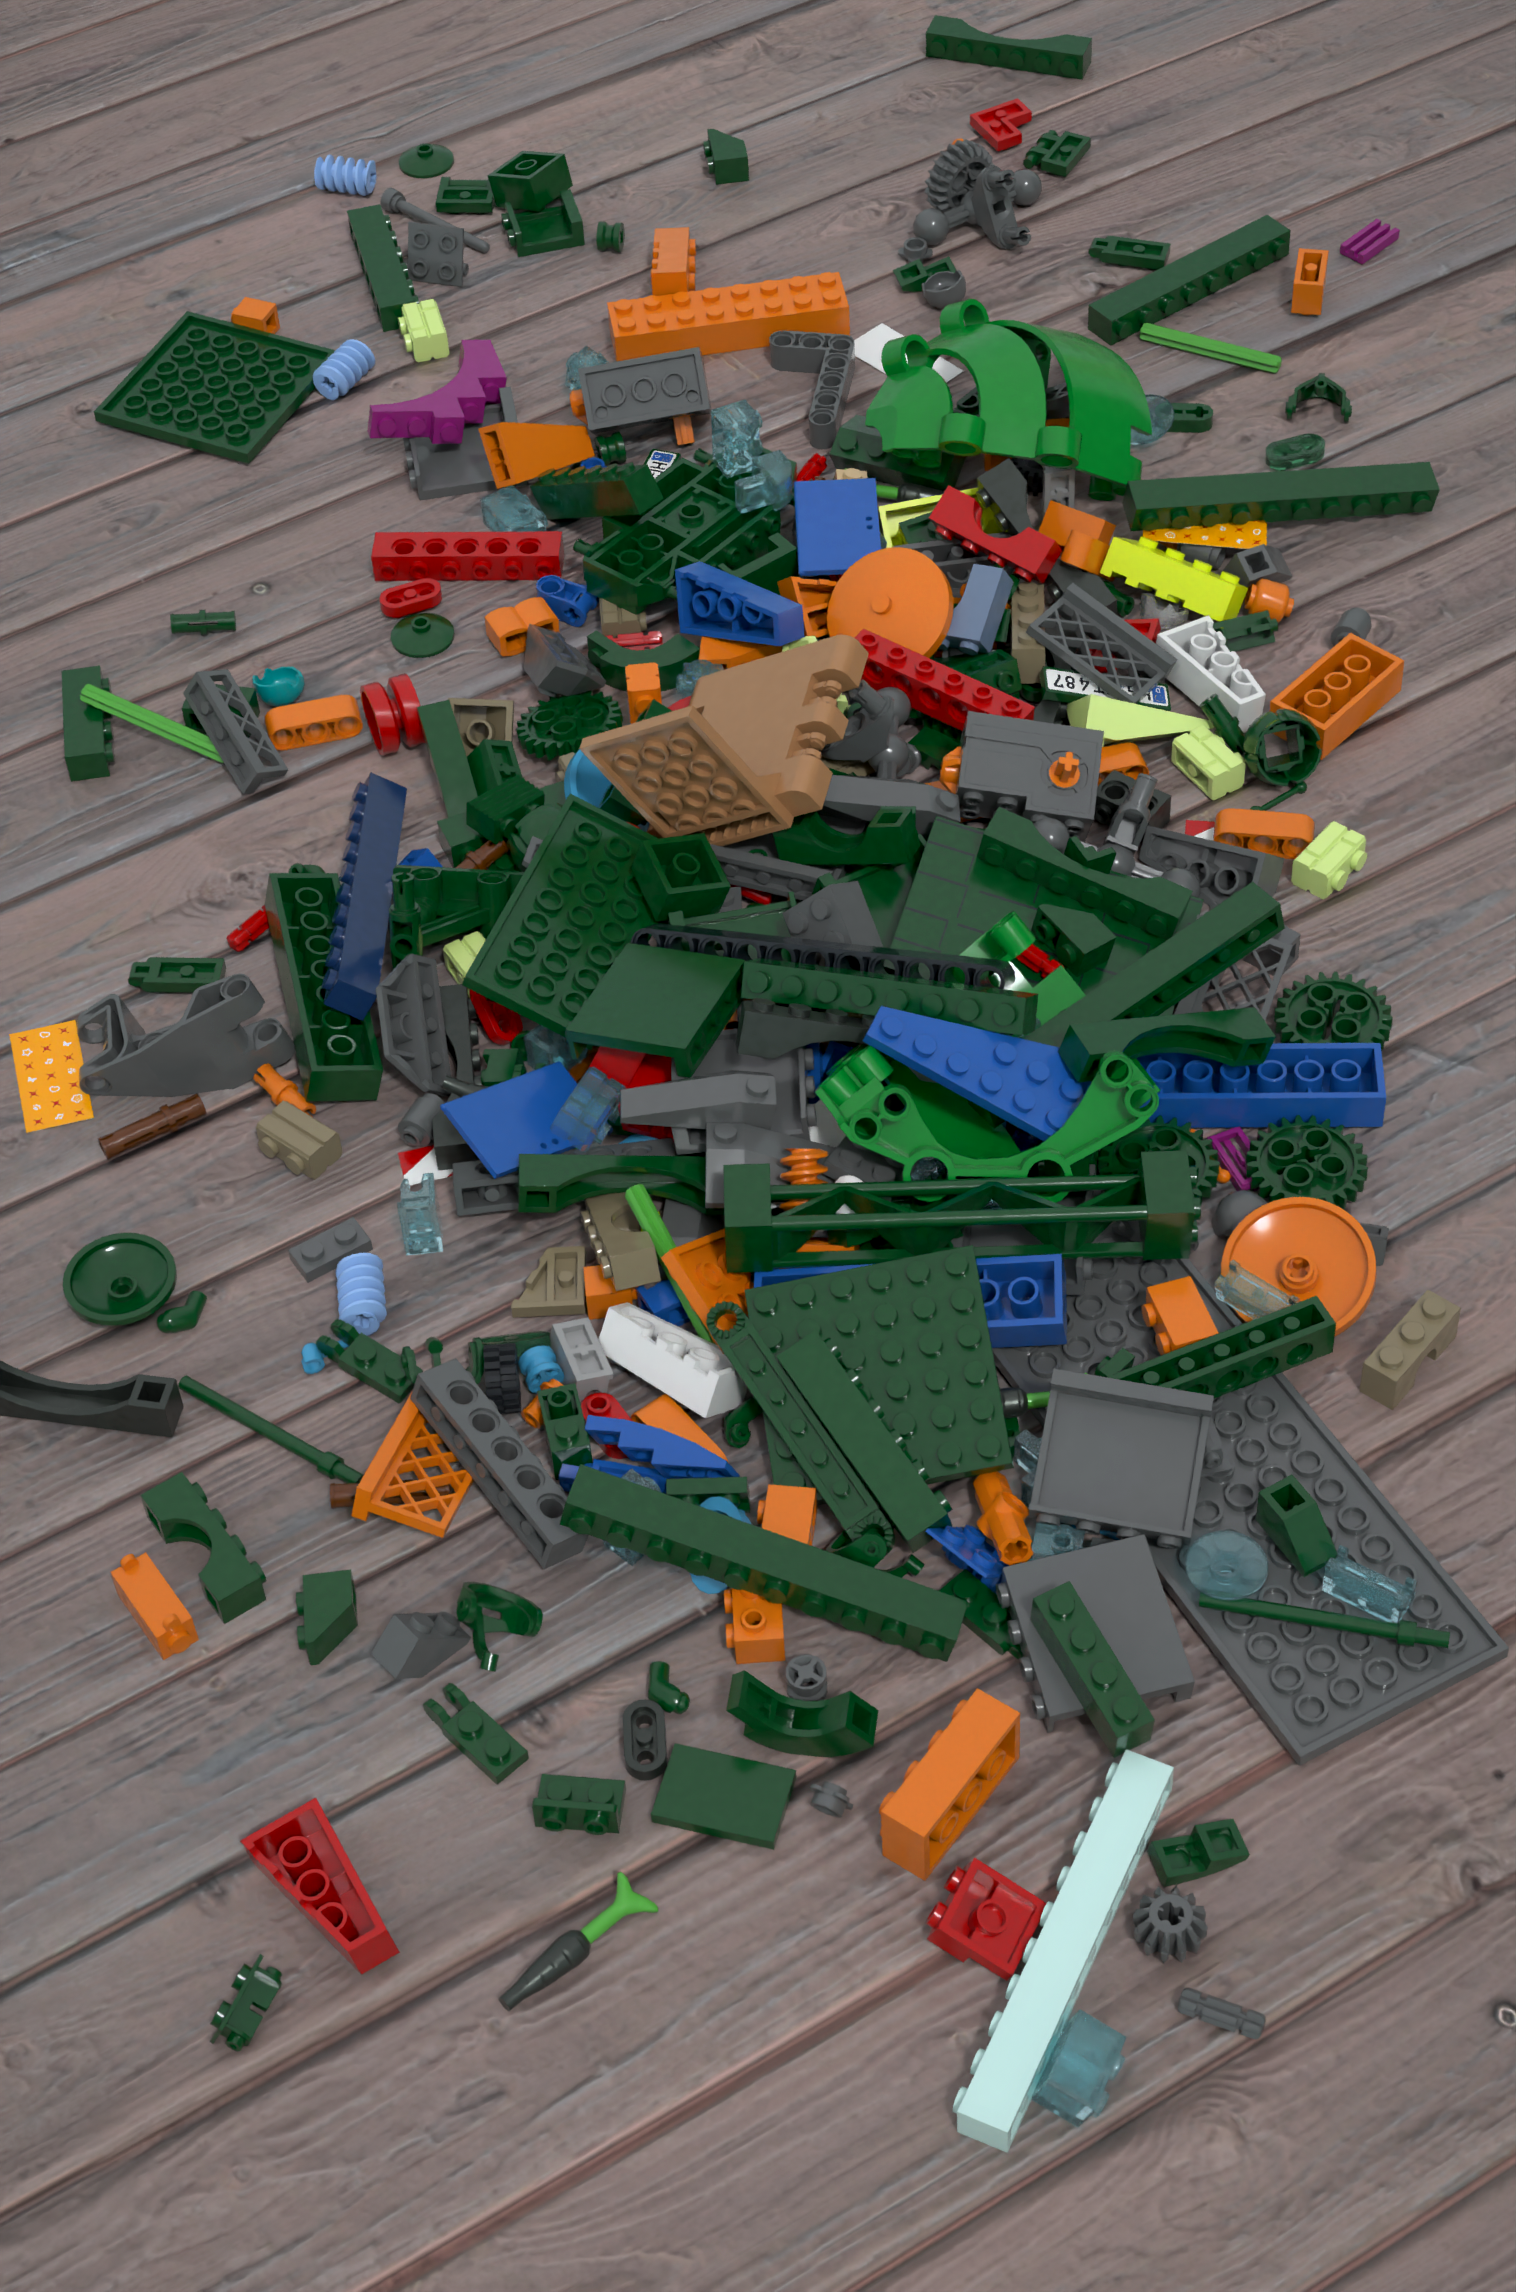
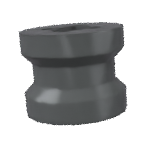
M805 1654L794 1657L786 1667L788 1697L804 1701L824 1700L828 1693L827 1671L824 1662L817 1656ZM814 1682V1684L803 1686L804 1683Z

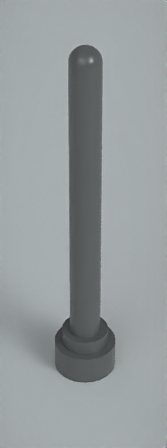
M388 188L382 194L380 205L390 213L403 212L426 224L456 227L407 202L404 195L394 188ZM464 231V244L482 253H487L490 250V245L486 241Z

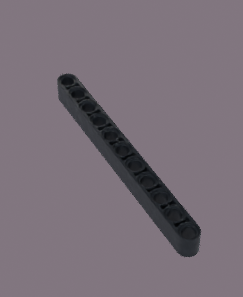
M661 923L639 929L631 939L633 944L650 946L648 937L651 934L656 939V947L684 951L681 946L683 937L690 944V952L719 956L714 948L715 941H717L723 947V957L743 959L745 961L753 960L748 954L749 945L756 949L757 958L784 961L781 954L784 948L789 951L792 959L791 962L818 965L815 956L816 952H819L825 958L826 967L853 970L849 962L850 956H854L860 963L859 971L888 974L884 969V961L887 959L895 967L894 975L924 979L918 969L919 964L923 963L930 971L929 980L962 984L955 979L953 974L954 967H958L965 974L964 984L1005 990H1010L1016 979L1013 967L1008 962L997 959ZM990 970L999 975L1001 981L999 988L994 987L990 983L988 977Z

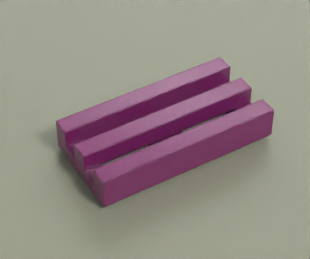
M1375 219L1340 244V253L1364 264L1399 238L1400 230L1397 228L1390 230L1389 224L1385 223L1381 226V220Z
M1238 1126L1207 1137V1139H1212V1149L1218 1151L1217 1161L1220 1162V1167L1230 1172V1182L1236 1191H1248L1251 1189L1250 1178L1246 1177L1247 1166L1245 1159L1230 1141V1139L1234 1138L1244 1154L1247 1155V1151L1250 1148V1140L1241 1127Z

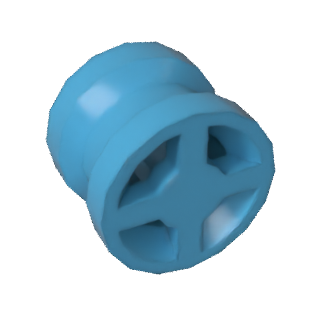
M542 1345L530 1348L521 1355L518 1361L521 1373L527 1376L526 1384L528 1389L535 1394L541 1390L540 1385L543 1382L555 1379L562 1383L564 1380V1372L561 1366L556 1363L555 1352L549 1346Z

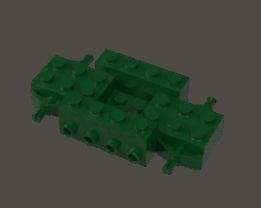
M744 438L734 441L714 454L698 448L693 458L695 461L704 464V467L681 458L654 478L664 497L663 500L640 515L604 516L602 518L603 540L599 543L596 542L591 545L582 539L575 541L573 550L584 555L583 574L584 581L587 584V592L638 615L652 603L664 600L665 598L677 601L675 569L701 561L715 568L723 563L729 569L735 571L767 554L768 537L776 533L780 534V507H783L785 504L795 507L793 484L797 481V463Z

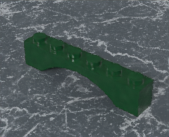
M938 15L934 16L926 31V57L1083 80L1091 64L1092 38L1064 34L1043 39L1022 40L1004 38L979 31L962 19Z
M998 807L983 833L977 853V858L1165 940L1171 938L1176 932L1193 893L1192 890L1162 877L1126 878L1105 874L1085 867L1054 848L1039 833L1031 820L1001 807Z
M1251 1007L1070 1024L1058 1053L1077 1082L1092 1081L1096 1075L1100 1059L1110 1051L1118 1050L1124 1052L1131 1060L1156 1053L1191 1054L1237 1067L1263 1064L1276 1036L1257 1009ZM1121 1060L1111 1061L1107 1065L1106 1075L1111 1078L1116 1070L1123 1066L1125 1062Z
M519 1154L518 1212L556 1213L573 1203L590 1197L626 1192L627 1189L637 1184L644 1185L648 1194L676 1200L695 1208L705 1215H724V1208H705V1157Z

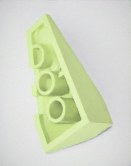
M1093 694L1067 705L1070 726L1104 731L1102 747L1108 744L1179 736L1184 733L1189 734L1191 730L1201 725H1204L1209 730L1214 728L1210 720Z

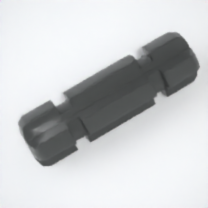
M1189 1987L1184 1988L1178 2002V2011L1193 2018L1198 2014L1202 2016L1201 2021L1232 2032L1240 2029L1242 2030L1241 2035L1252 2039H1259L1262 2035L1266 2022L1264 2014L1248 2009L1246 2013L1242 2011L1243 2006L1208 1995L1207 1998L1201 1997L1202 1992Z

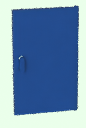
M875 478L794 482L799 576L841 575L862 557L881 549Z
M560 1061L440 1105V1109L494 1179L517 1171L519 1154H561L610 1135L613 1131V1128Z

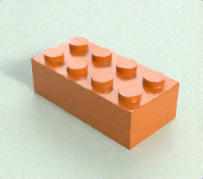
M1349 633L1272 699L1269 711L1275 713L1278 709H1290L1306 716L1314 724L1321 740L1316 743L1322 749L1320 760H1323L1401 691L1404 660ZM1286 730L1272 733L1287 741Z
M978 1688L968 1701L963 1699L959 1702L953 1712L952 1721L944 1731L940 1729L934 1734L928 1745V1752L920 1762L915 1760L909 1766L905 1773L903 1784L896 1793L893 1791L889 1792L879 1808V1814H881L880 1836H882V1855L924 1881L933 1872L1020 1757V1712Z

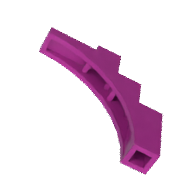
M461 340L458 363L459 372L447 385L437 391L414 400L393 404L370 405L367 430L369 437H430L432 444L462 443L464 424L483 423L485 404L501 403L499 388L506 387L507 377L491 340Z

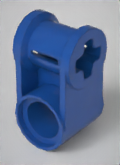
M555 575L541 577L536 583L537 597L544 598L559 621L571 626H582L587 619V613L590 610H594L599 604V597L587 592V585H580Z

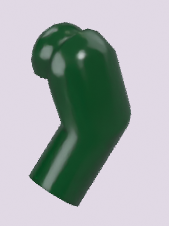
M662 1661L651 1663L648 1683L649 1700L659 1704L663 1711L668 1713L683 1714L686 1712L690 1704L689 1695L685 1692H680L678 1687L669 1683V1664Z

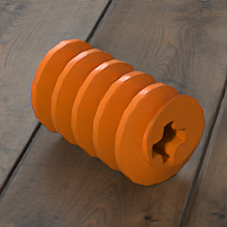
M784 1149L791 1152V1155L781 1158L780 1163L791 1167V1170L780 1174V1179L791 1184L828 1183L817 1178V1175L828 1171L827 1166L817 1163V1160L828 1156L827 1151L822 1149ZM811 1199L791 1200L780 1204V1209L788 1211Z

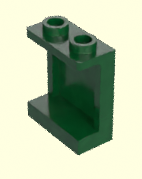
M571 189L560 191L561 206L546 208L540 212L530 211L514 214L511 203H504L505 213L501 214L502 226L504 231H507L509 246L515 247L518 257L585 245L583 221Z
M779 533L768 537L767 554L743 567L732 571L723 563L716 566L717 569L780 595L778 581L791 576L799 577L797 548Z

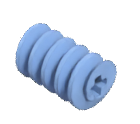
M329 154L325 162L322 157L317 158L314 181L318 189H328L332 192L338 190L341 193L349 192L353 195L359 193L362 196H366L374 190L377 179L375 161L370 160L366 167L364 159H359L355 166V160L352 157L347 159L346 165L343 156H338L335 161L334 156Z
M354 339L346 340L314 371L313 383L324 397L334 401L338 399V396H344L355 383L361 380L362 376L368 373V370L375 366V356L364 343Z
M357 1253L344 1257L338 1262L336 1268L339 1320L341 1319L345 1323H349L359 1334L362 1332L366 1336H370L378 1331L380 1322L387 1315L383 1283L384 1274L382 1271L383 1262L377 1255L371 1253Z

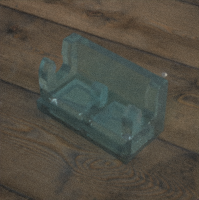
M434 1173L423 1174L421 1180L422 1189L413 1192L409 1190L408 1179H404L400 1185L401 1202H397L406 1256L444 1252L442 1218Z
M1235 1260L1230 1262V1269L1226 1277L1220 1275L1215 1282L1216 1298L1253 1320L1300 1302V1298L1295 1295L1290 1296L1243 1269L1241 1264Z
M1339 1545L1337 1558L1330 1557L1325 1566L1322 1591L1387 1622L1399 1623L1415 1598L1416 1580L1407 1577L1405 1585L1398 1583L1348 1559L1349 1549Z

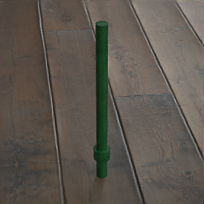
M186 1375L180 1380L178 1387L182 1391L317 1466L318 1472L328 1478H338L345 1483H360L364 1476L362 1473L344 1464V1459L330 1451L322 1452Z
M1202 1590L1200 1592L1199 1607L1397 1640L1398 1645L1414 1647V1643L1448 1649L1450 1632L1417 1627V1622L1400 1620L1399 1624Z

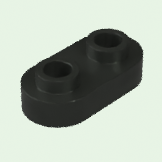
M646 1699L635 1701L625 1709L623 1714L625 1765L632 1777L644 1781L653 1780L659 1777L667 1766L664 1711L654 1701ZM642 1724L651 1725L649 1728H639ZM646 1759L653 1761L650 1764H640L641 1761Z

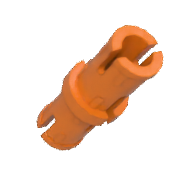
M264 1064L257 1069L263 1078L255 1073L254 1081L271 1095V1100L276 1106L284 1100L308 1115L310 1114L306 1110H309L312 1114L316 1113V1106L309 1101L306 1102L305 1097L298 1092V1086L293 1081L285 1080L271 1064Z

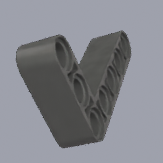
M786 330L774 332L769 337L772 368L779 371L819 374L809 412L810 444L812 447L821 450L832 448L841 427L855 371L854 339L844 334Z

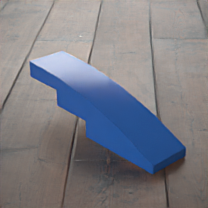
M587 1416L585 1431L598 1444L618 1445V1448L631 1461L651 1462L664 1478L740 1477L726 1460L695 1442L663 1429L625 1419Z

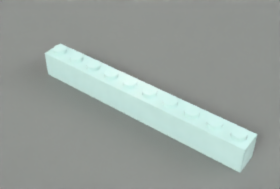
M1127 1749L1119 1764L1115 1762L1111 1764L1105 1780V1786L1108 1789L1103 1798L1097 1796L1094 1800L1089 1814V1821H1092L1088 1832L1080 1831L1073 1848V1855L1076 1856L1071 1868L1064 1866L1060 1873L1056 1886L1059 1894L1055 1903L1048 1901L1044 1907L1039 1923L1043 1927L1038 1939L1031 1937L1023 1955V1962L1026 1965L1021 1976L1014 1974L1009 1982L1005 1996L1009 2000L1004 2012L996 2011L991 2021L988 2036L992 2038L987 2049L979 2048L974 2057L970 2074L974 2075L968 2088L964 2086L960 2088L955 2098L952 2112L957 2114L958 2133L1008 2153L1172 1791L1174 1767Z

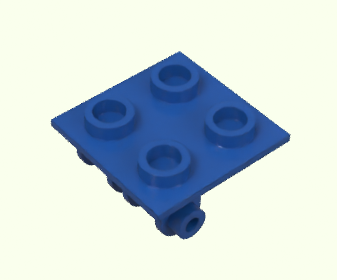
M970 1525L965 1527L927 1528L925 1532L943 1545L942 1550L949 1561L960 1569H967L996 1593V1584L1001 1583L1002 1568L1009 1565L1000 1561L996 1548L985 1541L986 1536L979 1529Z

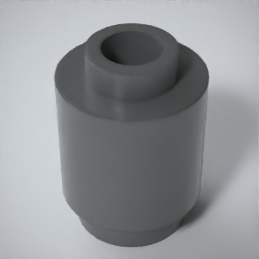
M1178 543L1177 551L1184 553V560L1193 563L1196 559L1212 565V568L1219 569L1225 559L1227 547Z
M1351 608L1345 611L1331 633L1333 646L1338 644L1349 633L1365 640L1372 627L1370 615L1361 608Z
M426 1093L414 1101L398 1124V1130L405 1143L414 1147H425L433 1139L432 1119L440 1112V1105L445 1103L440 1097Z

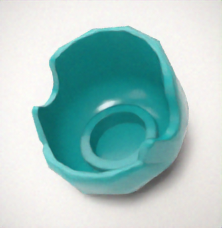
M280 667L274 670L266 668L262 679H259L257 675L252 677L257 696L261 701L272 707L285 706L294 702L301 695L305 686L302 673L295 667Z

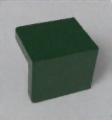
M1073 836L1068 839L1064 855L1085 867L1110 874L1116 852L1112 847L1098 852L1093 846L1085 848L1078 837Z

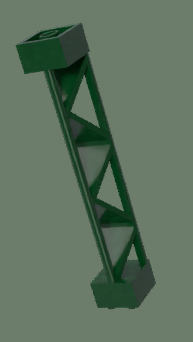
M1187 1150L1141 1152L1139 1174L770 1185V1163L723 1165L727 1273L773 1271V1268L883 1263L958 1248L944 1247L965 1226L1021 1224L1044 1244L974 1247L976 1258L1062 1254L1063 1259H1077L1078 1257H1083V1259L1143 1257V1260L1188 1259L1191 1243H1197L1198 1241L1196 1220L1201 1218L1200 1197H1194L1193 1189L1197 1188L1196 1166H1189ZM1108 1190L1076 1207H1066L1028 1193ZM959 1195L925 1212H917L880 1198ZM1136 1198L1137 1205H1129ZM811 1199L777 1216H771V1200ZM991 1199L1003 1208L981 1210ZM846 1204L856 1214L835 1213ZM1139 1220L1141 1242L1092 1243L1112 1221ZM874 1229L896 1248L884 1250L797 1252L818 1230Z

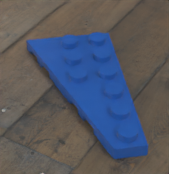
M881 1006L862 1040L866 1044L1042 1141L1062 1127L1082 1100L1092 1082H1077L1058 1053L1060 1047Z

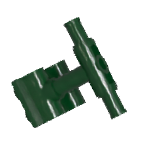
M396 865L391 877L394 903L389 908L392 970L407 955L423 956L424 946L456 934L469 935L478 931L486 940L524 872Z

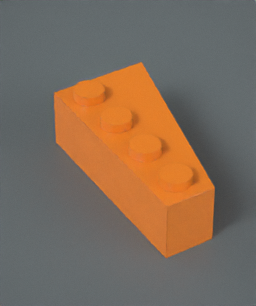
M689 227L655 229L651 269L653 295L660 296L675 294L680 291H696V240L690 239Z

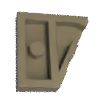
M585 1246L547 1248L539 1260L538 1268L532 1271L526 1280L525 1291L519 1300L514 1299L511 1304L513 1318L586 1314L583 1267H586Z

